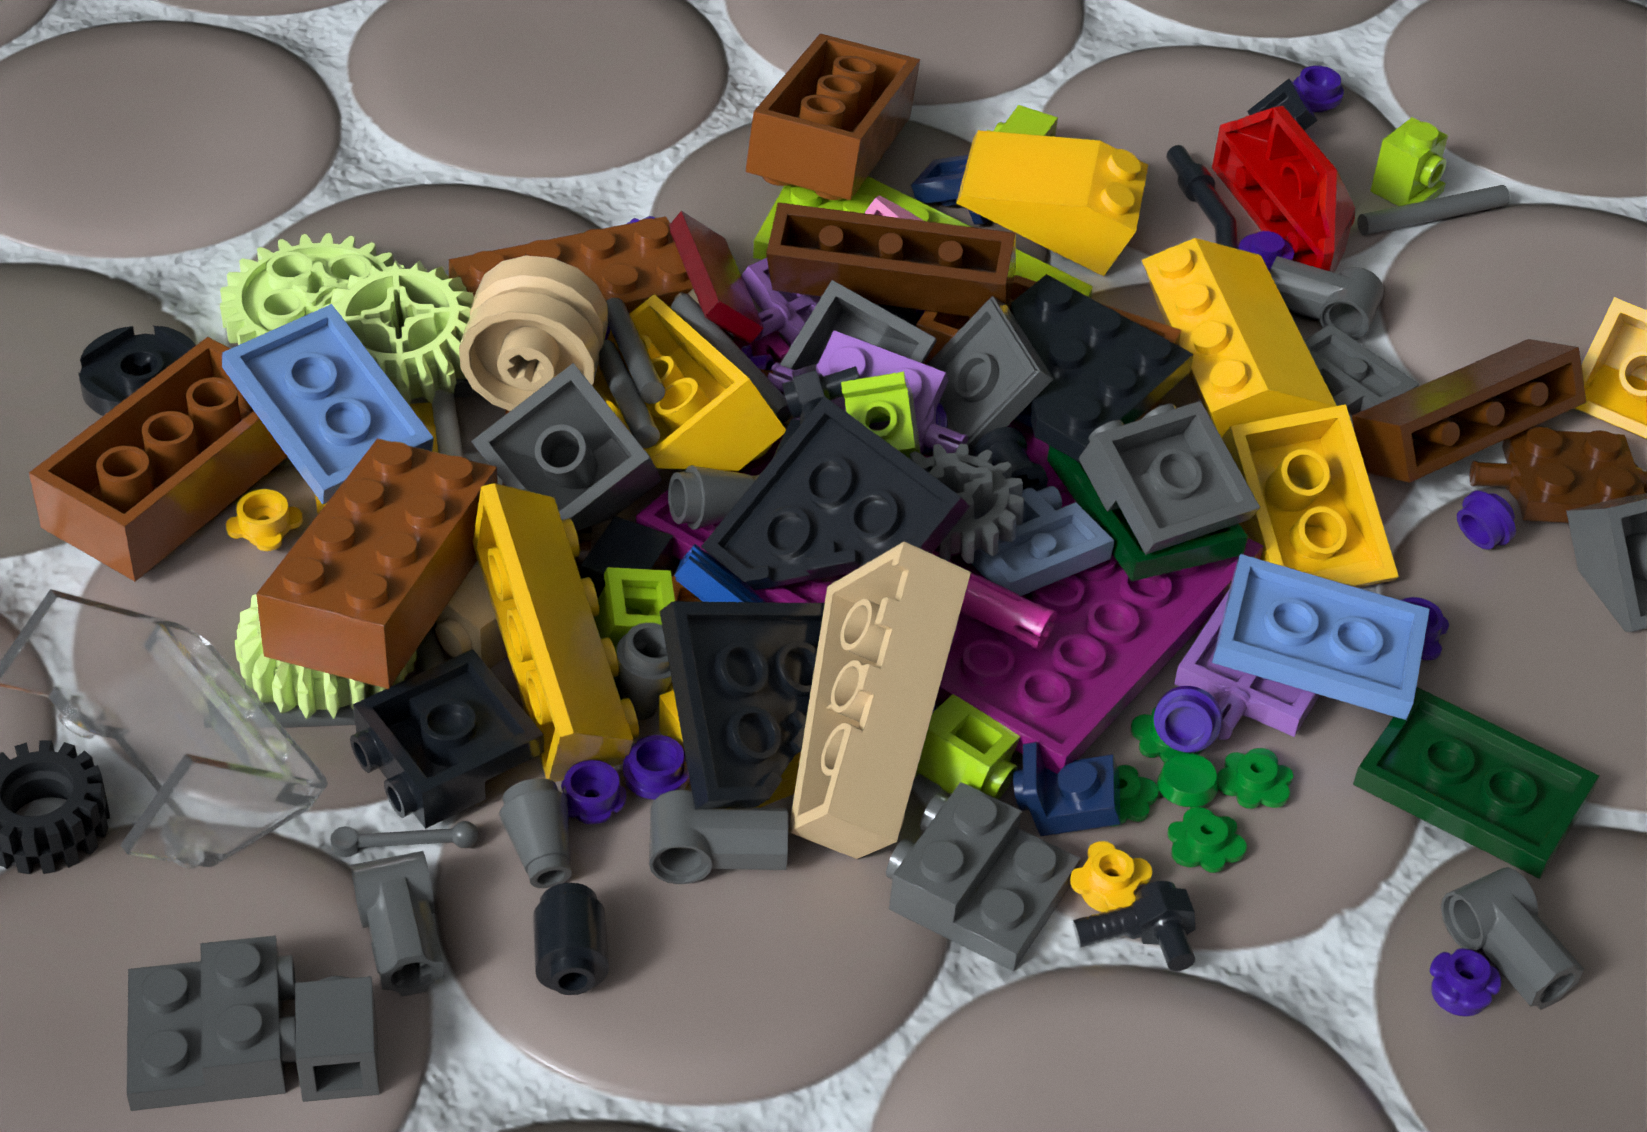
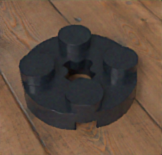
M154 325L155 334L144 333L135 335L134 327L129 326L101 335L84 349L80 357L82 368L78 375L85 403L93 411L104 416L195 347V343L180 331ZM135 372V373H137V374H142V375H140V376H133V375H130V373Z

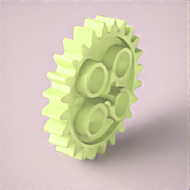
M326 233L320 243H312L308 235L303 234L300 238V244L296 246H291L284 239H279V251L274 253L262 247L257 248L258 262L243 258L239 260L241 272H228V286L220 289L223 328L227 330L229 343H238L240 345L331 304L333 289H348L347 285L349 284L350 275L364 279L368 277L371 265L379 271L392 269L393 254L387 252L376 256V245L372 242L357 249L355 248V238L353 236H349L341 244H333L331 233Z

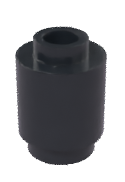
M561 883L550 887L542 894L540 903L533 913L536 977L542 985L560 994L579 995L600 984L609 972L605 908L597 899L595 892L586 885Z

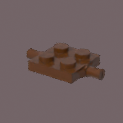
M1545 427L1527 429L1503 441L1502 448L1507 463L1472 461L1469 472L1471 486L1505 487L1506 490H1509L1518 501L1522 518L1526 521L1569 523L1567 510L1647 493V471H1643L1634 462L1625 434H1613L1602 430L1574 432L1556 431Z

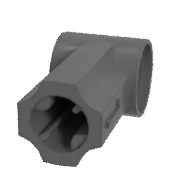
M1277 256L1270 270V274L1289 312L1318 320L1323 328L1332 324L1354 340H1359L1366 335L1384 296V287L1381 280L1373 272L1364 268L1352 267L1337 274Z
M688 790L669 791L658 796L652 803L650 809L649 866L651 872L658 879L673 884H689L704 879L711 872V869L786 870L787 808L753 807L695 810L692 791Z
M424 851L352 864V878L362 928L369 927L372 952L382 990L398 992L402 997L427 992L430 985L444 977V967L432 914H435V906Z
M1509 867L1501 868L1446 893L1442 898L1441 912L1447 931L1453 940L1464 949L1473 951L1482 949L1530 1006H1537L1540 1010L1560 1001L1564 994L1578 984L1584 968L1538 917V904L1533 889L1525 877L1517 870Z

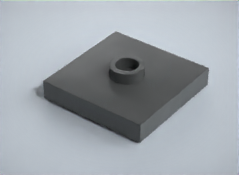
M994 296L926 364L947 374L949 381L939 403L947 414L948 429L968 435L967 446L970 456H973L974 447L986 433L997 428L1007 427L1053 380L1052 375L1007 305Z

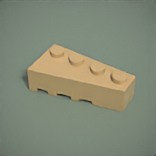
M902 542L827 586L789 833L855 859H859L897 842L899 832L904 823L905 810L970 578V571L907 542Z

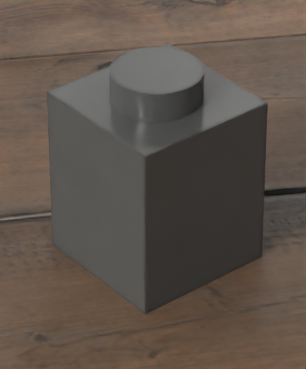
M331 976L320 981L295 983L296 1063L302 1101L379 1095L377 1016L372 976L356 978Z

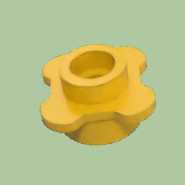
M269 489L255 490L247 493L238 501L236 507L237 516L227 520L226 531L231 538H245L261 551H273L281 547L282 539L290 529L301 526L303 522L302 512L297 507H288L287 499L277 491Z
M1098 841L1089 846L1088 860L1083 867L1072 871L1070 884L1074 891L1082 895L1084 901L1091 908L1099 912H1107L1119 907L1133 906L1138 887L1149 883L1151 880L1152 867L1145 859H1132L1127 853L1115 849L1112 843Z

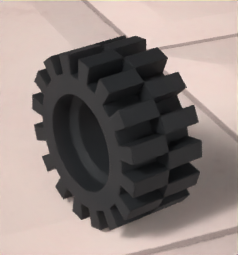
M39 740V751L30 753L27 742L14 746L17 757L11 760L4 752H1L0 866L7 869L15 860L18 873L31 874L33 864L40 863L43 874L56 872L54 861L64 859L68 868L80 863L78 849H82L91 855L98 848L96 836L105 838L109 829L107 819H110L102 774L99 766H94L92 756L85 750L77 756L75 745L66 742L62 744L58 752H55L52 740ZM54 797L67 800L61 807L45 815L22 816L16 814L24 805L37 799Z

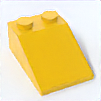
M978 130L972 141L956 204L1104 276L1137 230L1148 164L1138 160L1129 151L1116 149L1100 140Z
M1346 404L1229 427L1222 440L1260 506V509L1250 520L1239 524L1248 535V538L1264 546L1260 560L1356 588L1394 581L1399 577Z

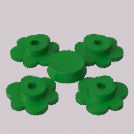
M1154 707L1151 715L1142 714L1132 720L1130 730L1133 737L1140 741V753L1149 758L1159 756L1164 762V766L1158 776L1157 784L1151 779L1138 777V771L1133 766H1118L1121 824L1119 825L1125 823L1127 819L1135 822L1147 819L1150 810L1149 806L1156 802L1160 791L1168 801L1182 807H1191V809L1184 813L1183 821L1173 822L1168 827L1167 836L1173 842L1171 850L1173 860L1184 867L1201 865L1207 872H1220L1224 869L1225 862L1233 863L1243 859L1246 854L1247 844L1240 835L1236 834L1237 823L1234 819L1228 816L1218 817L1210 810L1200 806L1211 802L1215 798L1218 789L1226 795L1237 796L1238 804L1247 809L1256 808L1260 803L1271 808L1284 806L1289 800L1290 790L1288 786L1293 781V771L1285 765H1278V758L1272 751L1265 748H1254L1246 755L1239 752L1228 754L1225 758V768L1221 769L1217 774L1215 767L1209 760L1200 755L1193 754L1203 750L1190 753L1181 752L1169 747L1161 740L1154 726V712L1156 709Z

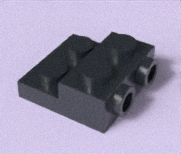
M473 649L393 685L390 689L380 691L353 704L356 734L350 737V743L358 763L367 773L380 769L387 778L384 781V788L394 811L401 818L414 814L425 829L485 800V781L544 753V734Z

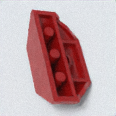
M1284 106L1273 107L1221 124L1212 163V169L1261 231L1277 233L1290 244L1294 250L1293 261L1335 273L1345 252L1350 228L1355 220V206L1334 165Z

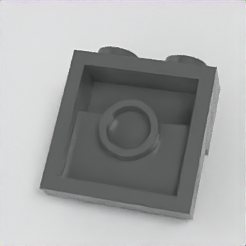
M1201 401L1176 408L1172 403L1165 404L1150 411L1141 420L1125 425L1121 420L1108 422L1090 434L1088 437L1090 443L1078 458L1106 511L1121 509L1145 555L1250 520L1260 509L1258 502Z
M960 782L950 797L937 793L930 800L920 823V830L924 833L916 844L903 839L895 848L886 869V877L892 879L889 910L1014 971L1071 886V873L1074 869L1079 868L1081 858L1019 829L1021 810Z
M276 935L200 943L201 961L128 969L127 1098L131 1111L286 1094L285 1063L296 1062L295 1016L283 1017V1001L295 1000L296 978L293 955L279 956Z

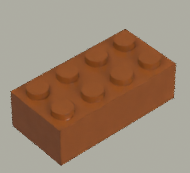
M820 33L754 110L745 172L762 176L766 182L773 185L788 186L792 184L814 190L818 196L825 199L851 200L911 117L920 59Z
M666 216L642 219L638 222L604 229H591L584 233L548 240H536L528 244L493 251H480L473 255L449 259V279L460 277L467 292H473L474 297L485 273L502 261L525 255L550 257L578 268L597 284L605 301L610 298H620L624 301L629 314L654 294L671 308L676 295L680 292L688 294L693 289L671 235L670 222Z
M210 337L205 338L31 470L29 476L41 528L136 582L286 459L287 455L222 368V352L231 348Z
M377 438L256 593L264 657L390 689L478 560L473 546V536L481 486L493 483L498 484L497 467L471 461L461 456L445 455L408 446L402 442L386 441Z

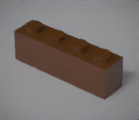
M778 202L766 256L772 290L822 297L833 280L874 304L973 317L992 296L1005 303L1009 308L1016 271V233Z
M1527 339L1352 415L1355 436L1367 473L1410 483L1587 403L1579 347Z

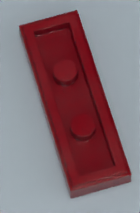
M680 211L669 225L670 232L705 318L744 342L752 343L764 329V326L726 239L688 214Z

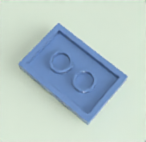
M332 304L222 352V368L322 504L330 500L377 438L386 441L402 442L408 446L432 451L434 437Z
M1240 554L1234 570L1212 663L1406 720L1414 703L1430 609Z

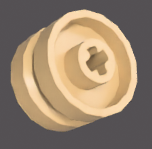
M525 255L502 261L484 274L476 291L470 310V319L465 327L459 346L461 370L472 389L491 404L508 411L514 409L572 363L576 365L592 385L599 364V352L604 344L608 327L607 302L595 282L578 268L557 259Z

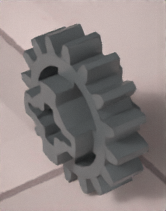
M940 444L934 445L933 456L929 458L916 451L910 453V459L961 496L970 506L935 549L938 552L939 558L949 561L951 553H960L967 564L974 563L975 550L982 549L987 554L994 556L998 554L999 539L1007 542L1015 540L1016 525L1023 524V482L1020 478H1011L1012 465L1009 462L993 466L992 451L985 450L977 457L970 456L967 444H960L956 453H946Z

